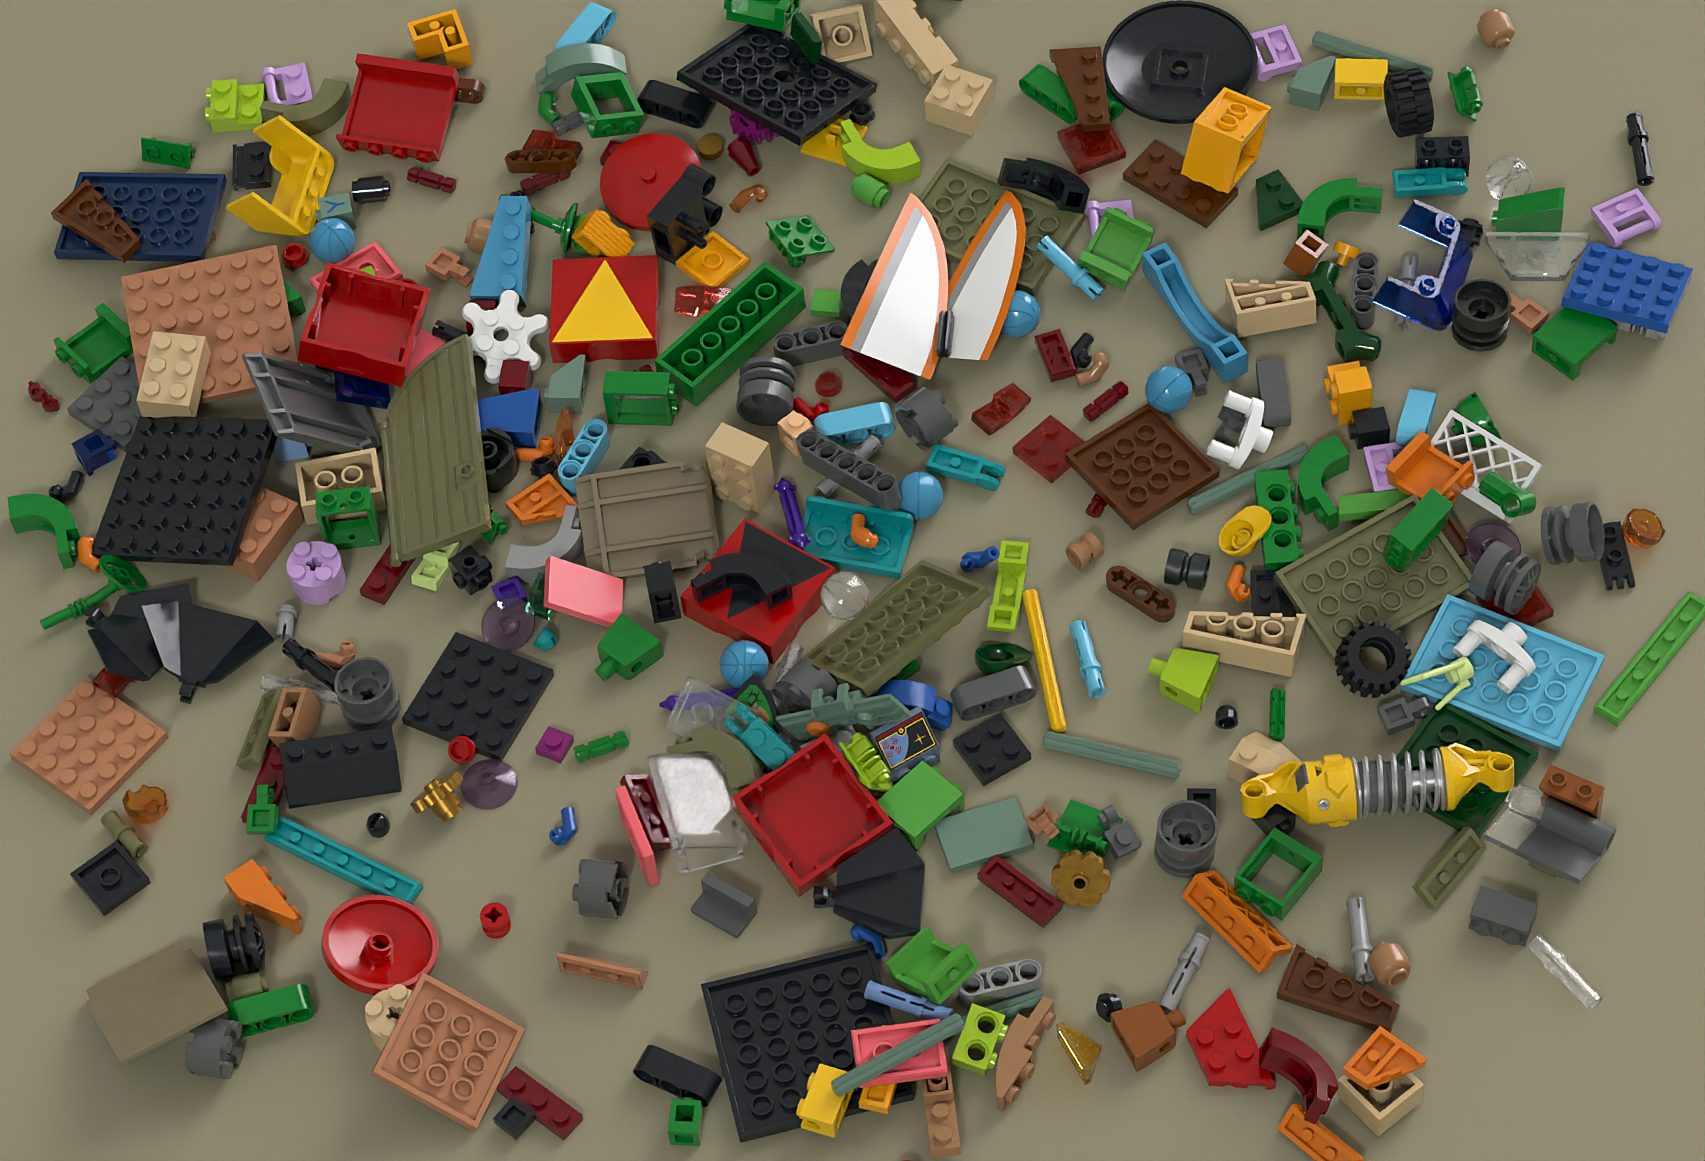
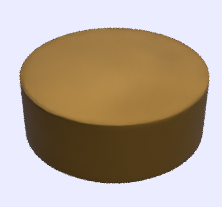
M705 135L697 142L698 154L703 159H717L724 151L722 139L717 135Z

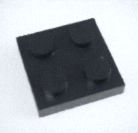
M1001 713L953 739L954 748L983 786L1031 760L1030 751Z
M117 841L70 873L72 880L103 916H106L151 883L149 877Z

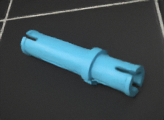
M1048 235L1041 240L1042 244H1037L1036 248L1071 279V284L1074 287L1078 286L1093 302L1100 297L1099 293L1103 294L1105 289L1088 275L1089 271L1086 268L1082 269Z
M1076 620L1069 625V629L1080 662V676L1084 678L1088 696L1099 698L1106 693L1101 678L1102 667L1095 657L1086 621Z

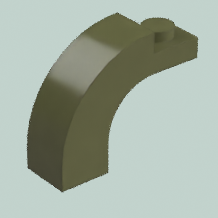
M324 78L318 93L311 100L298 105L263 101L260 111L264 123L280 115L304 134L311 136L330 128L338 122L347 111L352 95L348 82Z
M712 728L690 729L692 737L678 739L675 741L676 745L667 747L668 757L675 760H682L706 753L715 754L725 766L729 788L732 790L741 791L764 775L757 755L740 741L739 737L728 732Z

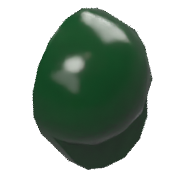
M991 644L981 646L975 650V663L982 673L991 675L1012 668L1014 664L1029 661L1033 655L1016 644Z

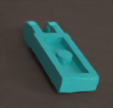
M1445 167L1393 171L1394 198L1444 195L1447 193L1452 196L1468 192L1467 183L1462 181L1467 177L1466 171L1462 168L1445 169Z
M938 444L934 446L925 465L927 472L973 485L978 484L983 489H989L990 491L998 490L1000 485L998 479L993 477L1000 478L1006 472L1001 464L988 461L984 457Z
M738 704L735 711L745 721L749 722L750 726L744 730L730 717H727L724 721V724L735 735L739 736L738 739L773 771L783 766L797 753L760 717H756L741 704Z

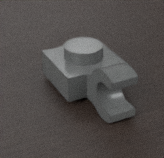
M1198 348L1175 354L1176 366L1183 370L1191 379L1196 397L1206 395L1207 392L1204 386L1207 384L1204 376L1209 375V369L1201 349Z
M1222 406L1217 418L1223 421V424L1218 428L1213 439L1223 444L1226 438L1231 440L1235 431L1237 433L1242 431L1246 420L1245 414Z
M1403 697L1378 706L1377 713L1388 735L1415 726L1414 718H1426L1429 714L1428 709L1430 705L1426 697L1419 698L1408 704Z
M1112 805L1101 810L1102 813L1097 817L1106 829L1101 837H1104V841L1108 842L1107 847L1115 860L1138 850L1142 846L1141 841L1129 822L1125 821L1120 824L1117 811Z

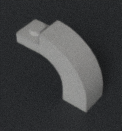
M566 505L559 531L549 542L532 547L511 544L505 563L507 579L517 576L520 584L545 582L546 559L549 556L571 563L577 561L584 548L577 506Z

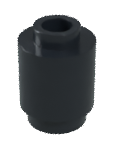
M382 175L358 178V181H352L354 202L360 201L361 204L386 201L387 196L391 195L389 180H385Z

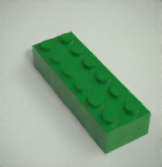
M762 263L654 360L656 372H670L671 383L676 384V393L696 407L806 308L804 289L768 263Z

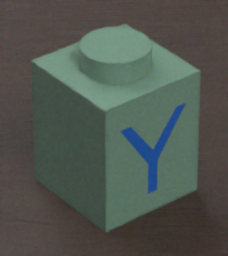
M348 192L318 199L320 209L315 210L317 222L327 218H338L346 222L351 229L357 228Z

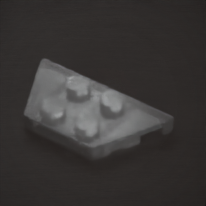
M1485 232V242L1510 281H1565L1587 246L1589 233Z

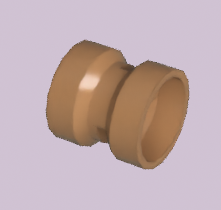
M1087 532L1080 537V542L1071 543L1067 546L1065 552L1070 562L1077 569L1083 570L1089 565L1091 559L1097 560L1104 554V549L1097 537Z

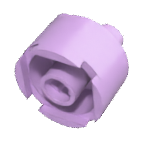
M322 541L300 542L295 545L294 551L287 560L286 568L292 589L300 600L311 605H322L330 602V598L336 594L339 596L346 585V574L336 546Z

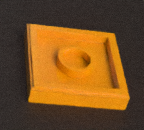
M712 231L704 238L707 240V245L704 249L694 246L675 262L679 270L711 295H714L750 265V259Z

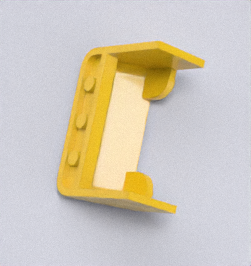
M279 115L255 127L253 130L254 134L272 146L269 154L270 162L282 174L272 204H269L256 193L251 192L227 204L226 209L258 232L303 237L311 233L317 220L315 210L320 209L318 199L325 196L334 169V159L326 149Z

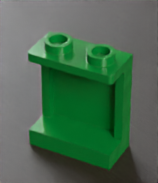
M724 0V9L727 10L726 20L782 32L785 31L792 21L793 14L797 13L801 7V0Z
M104 303L95 308L98 318L65 342L59 337L54 339L57 348L54 352L62 363L67 362L73 373L78 378L83 377L89 384L97 380L121 356L127 358L133 353L129 326Z
M1564 307L1533 334L1531 351L1573 381L1580 375L1581 364L1606 342L1612 345L1616 341L1618 326L1609 318Z

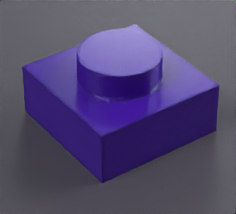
M517 576L491 586L492 592L503 613L528 603L527 595Z

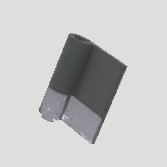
M1520 783L1518 787L1513 786L1506 798V802L1509 803L1508 809L1485 833L1483 839L1579 885L1609 849L1614 839L1616 828Z

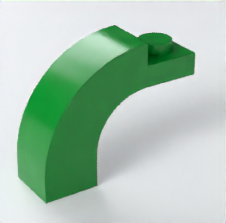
M1357 178L1338 179L1321 185L1307 196L1300 208L1297 223V240L1306 230H1309L1324 241L1327 223L1332 217L1342 212L1356 211L1381 214L1383 189L1357 187Z
M1336 434L1319 442L1309 450L1301 462L1298 473V501L1300 508L1305 516L1313 512L1316 521L1319 524L1323 523L1327 531L1338 527V510L1323 490V486L1332 477L1349 470V453Z
M21 494L7 497L9 517L15 533L34 530L52 533L56 536L57 552L63 569L74 567L73 556H77L76 544L81 535L69 509L58 500L41 494Z

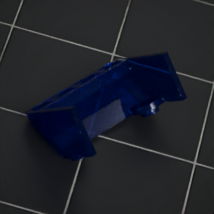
M1414 199L1399 221L1398 226L1446 247L1437 277L1425 274L1420 275L1414 281L1413 286H1410L1388 276L1373 298L1372 303L1433 330L1442 331L1452 322L1455 293L1465 283L1473 253L1460 223L1454 216Z

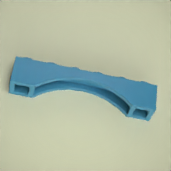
M1166 242L1142 253L1143 274L1195 345L1201 349L1203 356L1223 383L1247 373L1248 353L1235 335L1223 329L1206 311L1192 289L1179 260Z

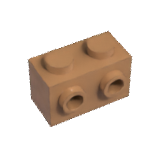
M283 687L268 737L278 748L279 743L312 739L322 703L308 688Z

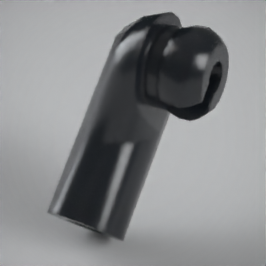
M1083 333L1070 350L1073 362L1079 368H1087L1092 361V356L1088 355L1087 349L1094 339L1088 333Z

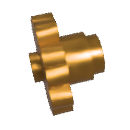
M457 770L440 780L438 778L433 779L423 787L425 791L412 800L413 802L410 803L416 814L430 807L437 818L441 817L444 822L449 820L463 809L459 804L461 802L453 790L464 779Z
M1072 850L1061 856L1060 864L1053 866L1051 886L1058 889V899L1064 901L1068 906H1075L1079 902L1082 907L1088 908L1100 903L1102 894L1108 892L1111 873L1103 868V858L1097 856L1094 852L1088 851L1082 855L1079 850Z

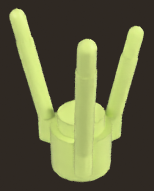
M1463 656L1445 666L1404 679L1400 682V685L1404 686L1445 673L1447 680L1451 684L1456 683L1458 685L1435 706L1436 710H1440L1462 689L1470 686L1468 679L1474 676V669L1470 661Z

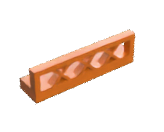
M1216 870L1195 874L1181 895L1259 974L1266 972L1277 956L1290 954L1294 948L1247 901L1239 897L1235 889Z

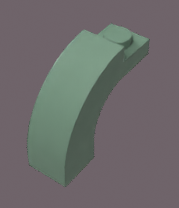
M584 43L569 45L545 56L546 66L535 74L537 93L541 95L544 92H553L563 83L578 76L623 72L624 75H627L625 57L619 51L600 44Z

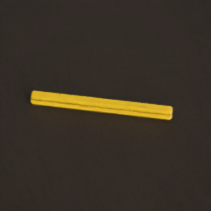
M1035 589L1025 590L1022 593L1051 731L1063 733L1066 731V721L1038 593Z

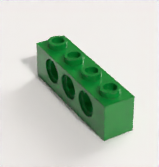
M1288 469L1254 472L1256 506L1268 510L1272 517L1268 530L1261 537L1264 570H1280L1304 556L1303 548H1298L1297 542H1301L1300 525L1295 526L1294 519H1298L1297 502L1292 503L1291 496H1295L1294 480H1289Z

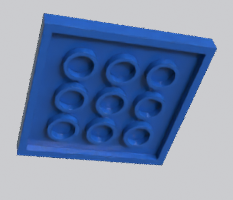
M1589 242L1563 295L1561 306L1667 334L1691 280L1693 269L1679 263L1673 264L1661 261L1655 257H1646L1634 254L1628 250H1618L1601 243Z

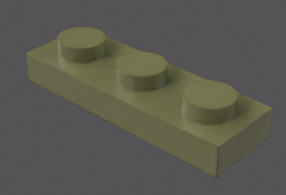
M278 688L262 695L236 766L244 771L260 765L266 757L265 749L270 740L268 733L282 692Z
M1463 827L1412 888L1428 909H1436L1487 848L1471 827Z

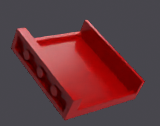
M357 53L355 63L359 70L342 135L336 134V139L341 147L349 152L363 150L376 156H380L383 153L390 154L397 159L410 157L423 163L439 162L460 81V76L455 67Z

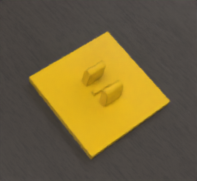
M839 118L806 141L800 152L847 167L843 161L842 145L838 134L841 133L840 122L845 120ZM852 122L863 140L868 127Z

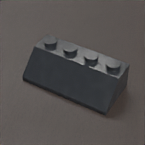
M392 726L279 743L280 765L289 809L402 792Z

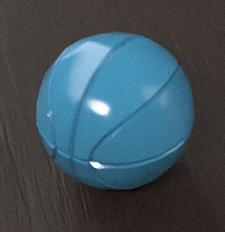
M327 218L318 222L313 227L309 236V245L316 258L325 263L335 264L350 256L355 246V236L353 230L346 222L338 218Z
M1024 291L1014 292L1001 332L1009 337L1018 338L1029 335L1036 329L1040 321L1041 311L1034 297Z
M1164 366L1156 369L1149 375L1145 385V396L1148 403L1156 410L1166 414L1176 413L1185 408L1193 392L1189 376L1180 368L1173 366Z
M914 472L906 475L898 483L903 498L901 505L898 507L899 510L911 514L914 520H925L938 512L943 502V490L935 477L924 472Z
M747 640L733 642L727 646L721 655L719 663L722 677L734 688H740L753 674L763 682L769 668L768 657L763 648L755 642Z

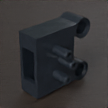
M690 164L686 167L678 181L647 215L656 255L675 266V261L694 246L700 249L706 247L707 240L702 237L709 233L710 228L715 226L722 216V206L705 197L710 194L715 186L716 177L694 164Z

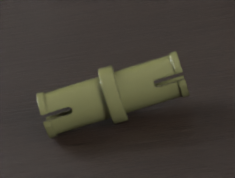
M109 810L102 816L101 823L113 834V839L120 845H123L133 858L138 859L147 852L148 846L135 834V828L129 823L126 824L115 810Z

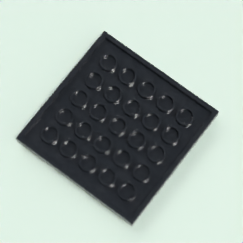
M140 415L92 545V555L99 559L103 555H112L124 561L233 566L278 438L275 436L269 420L176 416L151 418Z
M872 943L701 984L740 1143L801 1128L803 1119L796 1115L797 1107L801 1098H806L809 1091L807 1090L811 1073L816 1074L819 1064L849 1072L856 1068L851 1030L894 1025L889 1006L865 999L864 997L865 989L870 980L883 985ZM910 1081L897 1083L891 1106L914 1100ZM857 1087L854 1089L844 1117L871 1111L859 1108V1099L863 1088Z

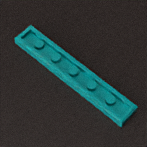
M281 815L278 817L277 835L264 836L267 843L374 895L398 898L412 905L423 890L421 883Z

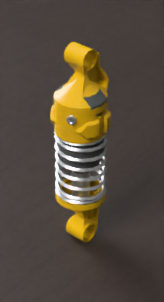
M1453 743L1448 747H1439V749L1434 748L1432 750V769H1426L1424 751L1420 749L1418 752L1420 770L1413 771L1408 751L1404 753L1405 769L1402 764L1396 761V755L1393 752L1390 755L1391 761L1388 762L1382 760L1380 754L1376 756V760L1370 761L1364 755L1360 762H1357L1354 757L1350 759V757H1343L1341 754L1325 755L1321 760L1301 763L1290 760L1279 766L1272 773L1257 775V777L1243 783L1241 786L1242 812L1246 817L1257 819L1266 815L1273 805L1280 804L1298 815L1307 825L1329 824L1330 827H1341L1348 825L1350 821H1357V819L1360 820L1361 818L1366 819L1369 813H1374L1379 818L1383 812L1387 811L1391 816H1394L1397 812V807H1400L1403 813L1407 815L1411 810L1412 801L1419 813H1422L1425 809L1426 799L1429 808L1434 812L1439 807L1443 811L1445 809L1446 811H1451L1456 808L1460 800L1478 782L1488 785L1496 792L1511 790L1514 786V760L1511 756L1504 753L1491 752V750L1475 751L1458 743ZM1431 792H1435L1434 802L1432 800ZM1417 793H1421L1420 804L1418 801Z

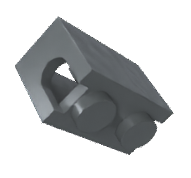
M1481 885L1470 913V918L1472 919L1469 929L1483 936L1490 935L1500 938L1510 945L1518 944L1525 947L1536 919L1538 903Z

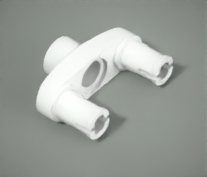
M1229 390L1225 396L1223 406L1241 412L1246 417L1237 446L1233 448L1212 439L1208 445L1206 455L1227 462L1229 467L1239 470L1252 449L1263 454L1266 452L1273 431L1261 426L1264 412L1263 400L1255 397L1250 399Z
M1474 620L1467 628L1466 635L1452 650L1458 658L1463 656L1468 658L1480 644H1484L1512 666L1497 681L1498 687L1507 694H1510L1524 677H1529L1536 669L1532 658L1521 647L1528 639L1527 635L1519 626L1512 622H1508L1502 630H1499L1483 621Z

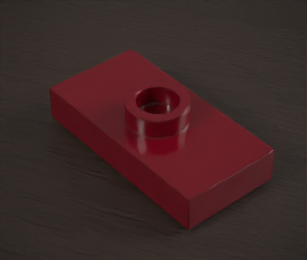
M1060 329L1034 336L1035 344L1051 382L1073 377L1077 374Z

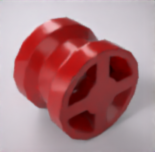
M489 903L480 911V921L486 936L498 939L508 934L511 929V922L508 910L503 904Z

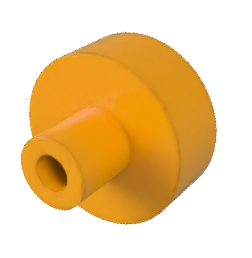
M1336 240L1333 251L1340 253L1336 263L1346 267L1349 258L1355 259L1361 252V249Z

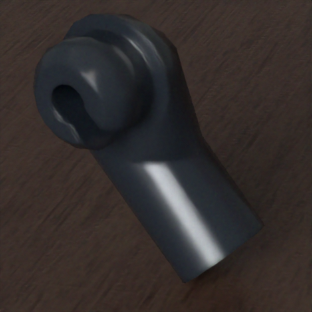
M72 471L67 485L63 487L58 484L53 485L49 489V496L61 503L75 497L81 487L84 474L80 471Z

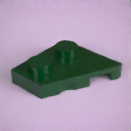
M1279 169L1256 179L1258 225L1260 231L1299 214L1303 201Z

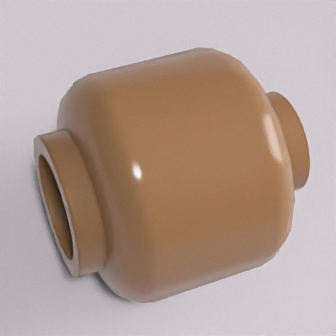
M1492 9L1480 16L1477 30L1484 45L1496 47V49L1508 46L1510 39L1515 34V29L1508 14L1498 9Z
M477 218L473 221V224L468 223L464 243L468 244L469 250L483 254L493 221Z
M1379 943L1373 947L1372 953L1368 957L1369 966L1376 980L1381 985L1396 987L1408 979L1411 962L1402 947L1397 943Z

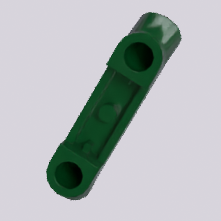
M1321 261L1318 263L1314 274L1301 278V281L1310 282L1316 298V307L1323 306L1336 328L1335 349L1344 362L1355 358L1375 361L1381 350L1382 342L1380 337L1358 330L1355 316L1352 313H1348L1343 296L1337 294L1334 289L1340 275L1339 268L1333 262Z

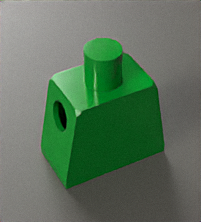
M621 613L597 646L599 659L602 663L595 669V672L604 681H607L615 673L625 680H631L663 657L661 641Z

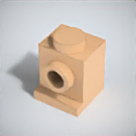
M793 410L777 422L780 442L799 457L800 453L796 445V438L804 431L813 430V426L806 417Z

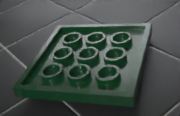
M1439 699L1396 756V761L1402 764L1405 769L1404 753L1408 751L1410 753L1412 771L1420 770L1418 752L1421 749L1424 751L1426 769H1432V750L1434 748L1439 749V747H1448L1453 743L1467 746L1475 751L1491 750V752H1500L1511 756L1514 760V786L1511 790L1496 792L1488 785L1478 782L1460 800L1456 808L1451 811H1446V809L1443 811L1439 807L1434 812L1429 808L1426 799L1425 809L1423 810L1425 813L1458 831H1461L1463 827H1471L1480 839L1536 762L1539 752L1449 703L1445 704L1440 710H1436L1435 706L1442 700ZM1431 792L1432 800L1434 802L1435 792ZM1417 793L1419 804L1421 793Z

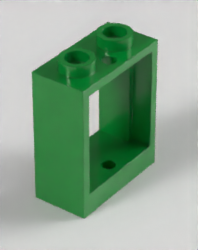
M623 72L575 77L571 97L591 138L639 133L644 113ZM618 97L625 112L600 115L593 100Z
M605 371L602 393L608 424L673 425V417L678 415L679 400L675 399L676 384L671 383L670 372ZM621 396L663 397L664 400L621 399Z
M370 486L315 492L316 517L324 542L335 545L337 550L381 545L380 521ZM367 511L368 518L338 522H331L329 517L330 515Z
M1431 488L1389 534L1382 554L1386 562L1391 567L1405 572L1446 527L1454 504L1434 488Z
M1274 827L1234 876L1235 892L1243 900L1251 901L1259 906L1266 915L1275 916L1282 921L1322 872L1323 857ZM1273 854L1304 872L1282 901L1251 883L1252 879Z

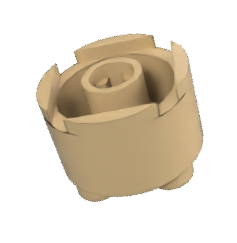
M397 984L387 990L380 991L365 1006V1019L375 1046L381 1051L412 991L404 985Z

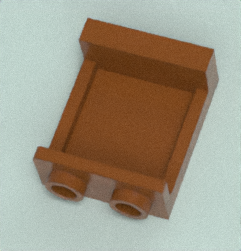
M1550 765L1539 784V790L1543 792V800L1535 815L1534 822L1539 824L1543 811L1552 798L1600 821L1605 787Z

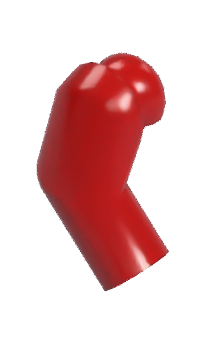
M800 397L794 398L793 410L806 417L809 421H814L816 417L828 413L830 410L828 404L824 402L817 403L815 407H809Z

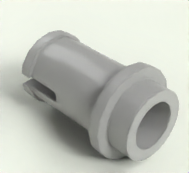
M281 605L276 610L275 615L278 620L275 638L279 641L283 640L284 631H286L285 642L293 639L294 620L297 619L298 614L292 605Z

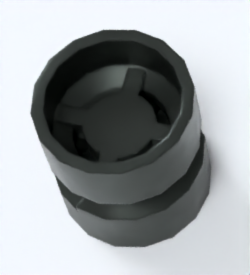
M1171 548L1166 562L1164 583L1177 586L1185 581L1188 588L1203 591L1209 574L1210 555L1194 552L1189 557L1188 553L1184 550Z

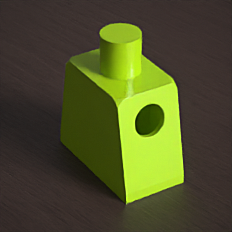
M1175 648L1168 662L1153 657L1148 673L1160 677V693L1200 713L1219 672V655Z

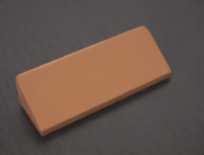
M559 952L556 956L562 972L637 989H643L648 976V970L570 952Z

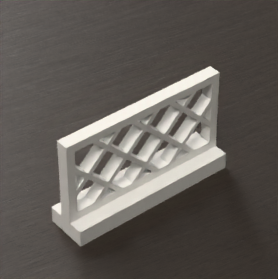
M1450 410L1431 440V446L1436 448L1438 445L1447 443L1449 457L1455 461L1469 457L1470 462L1473 464L1475 480L1472 486L1461 494L1511 524L1514 517H1507L1502 512L1500 506L1479 493L1478 474L1489 471L1497 473V469L1511 466L1513 480L1509 482L1520 490H1529L1542 470L1543 465L1455 411ZM1455 418L1462 422L1464 434L1450 437L1448 428ZM1468 427L1472 428L1475 431L1469 432ZM1477 435L1485 436L1487 448L1473 451L1470 437ZM1466 439L1468 453L1454 456L1451 442ZM1491 441L1498 445L1491 446ZM1502 448L1506 449L1509 462L1495 465L1493 451ZM1488 452L1491 466L1477 470L1474 456ZM1513 454L1521 459L1514 460ZM1527 462L1534 466L1528 477L1518 479L1515 465Z

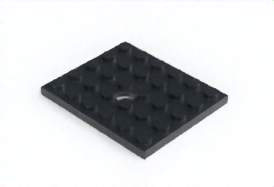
M749 24L677 71L676 80L688 87L695 89L708 98L721 103L799 146L853 109L858 102L864 101L874 94L877 83L820 54L819 62L810 63L796 42L790 37L776 30ZM790 76L794 80L791 82H780L775 77L783 79Z

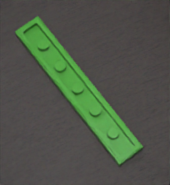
M1691 592L1684 596L1595 705V714L1615 726H1619L1705 620V601Z

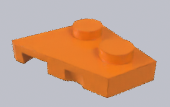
M550 473L505 502L506 508L522 526L562 519L566 505L577 506L579 514L578 504Z
M1379 1026L1343 1067V1074L1365 1090H1369L1423 1068L1426 1065L1427 1059Z

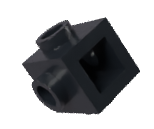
M471 545L448 559L454 583L459 589L464 588L470 596L477 591L485 589L493 581L491 562L485 555L480 556Z

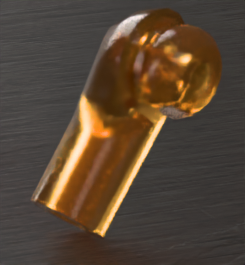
M756 184L740 191L729 206L734 212L739 213L753 198L758 203H761L768 196V192L763 189L764 186Z

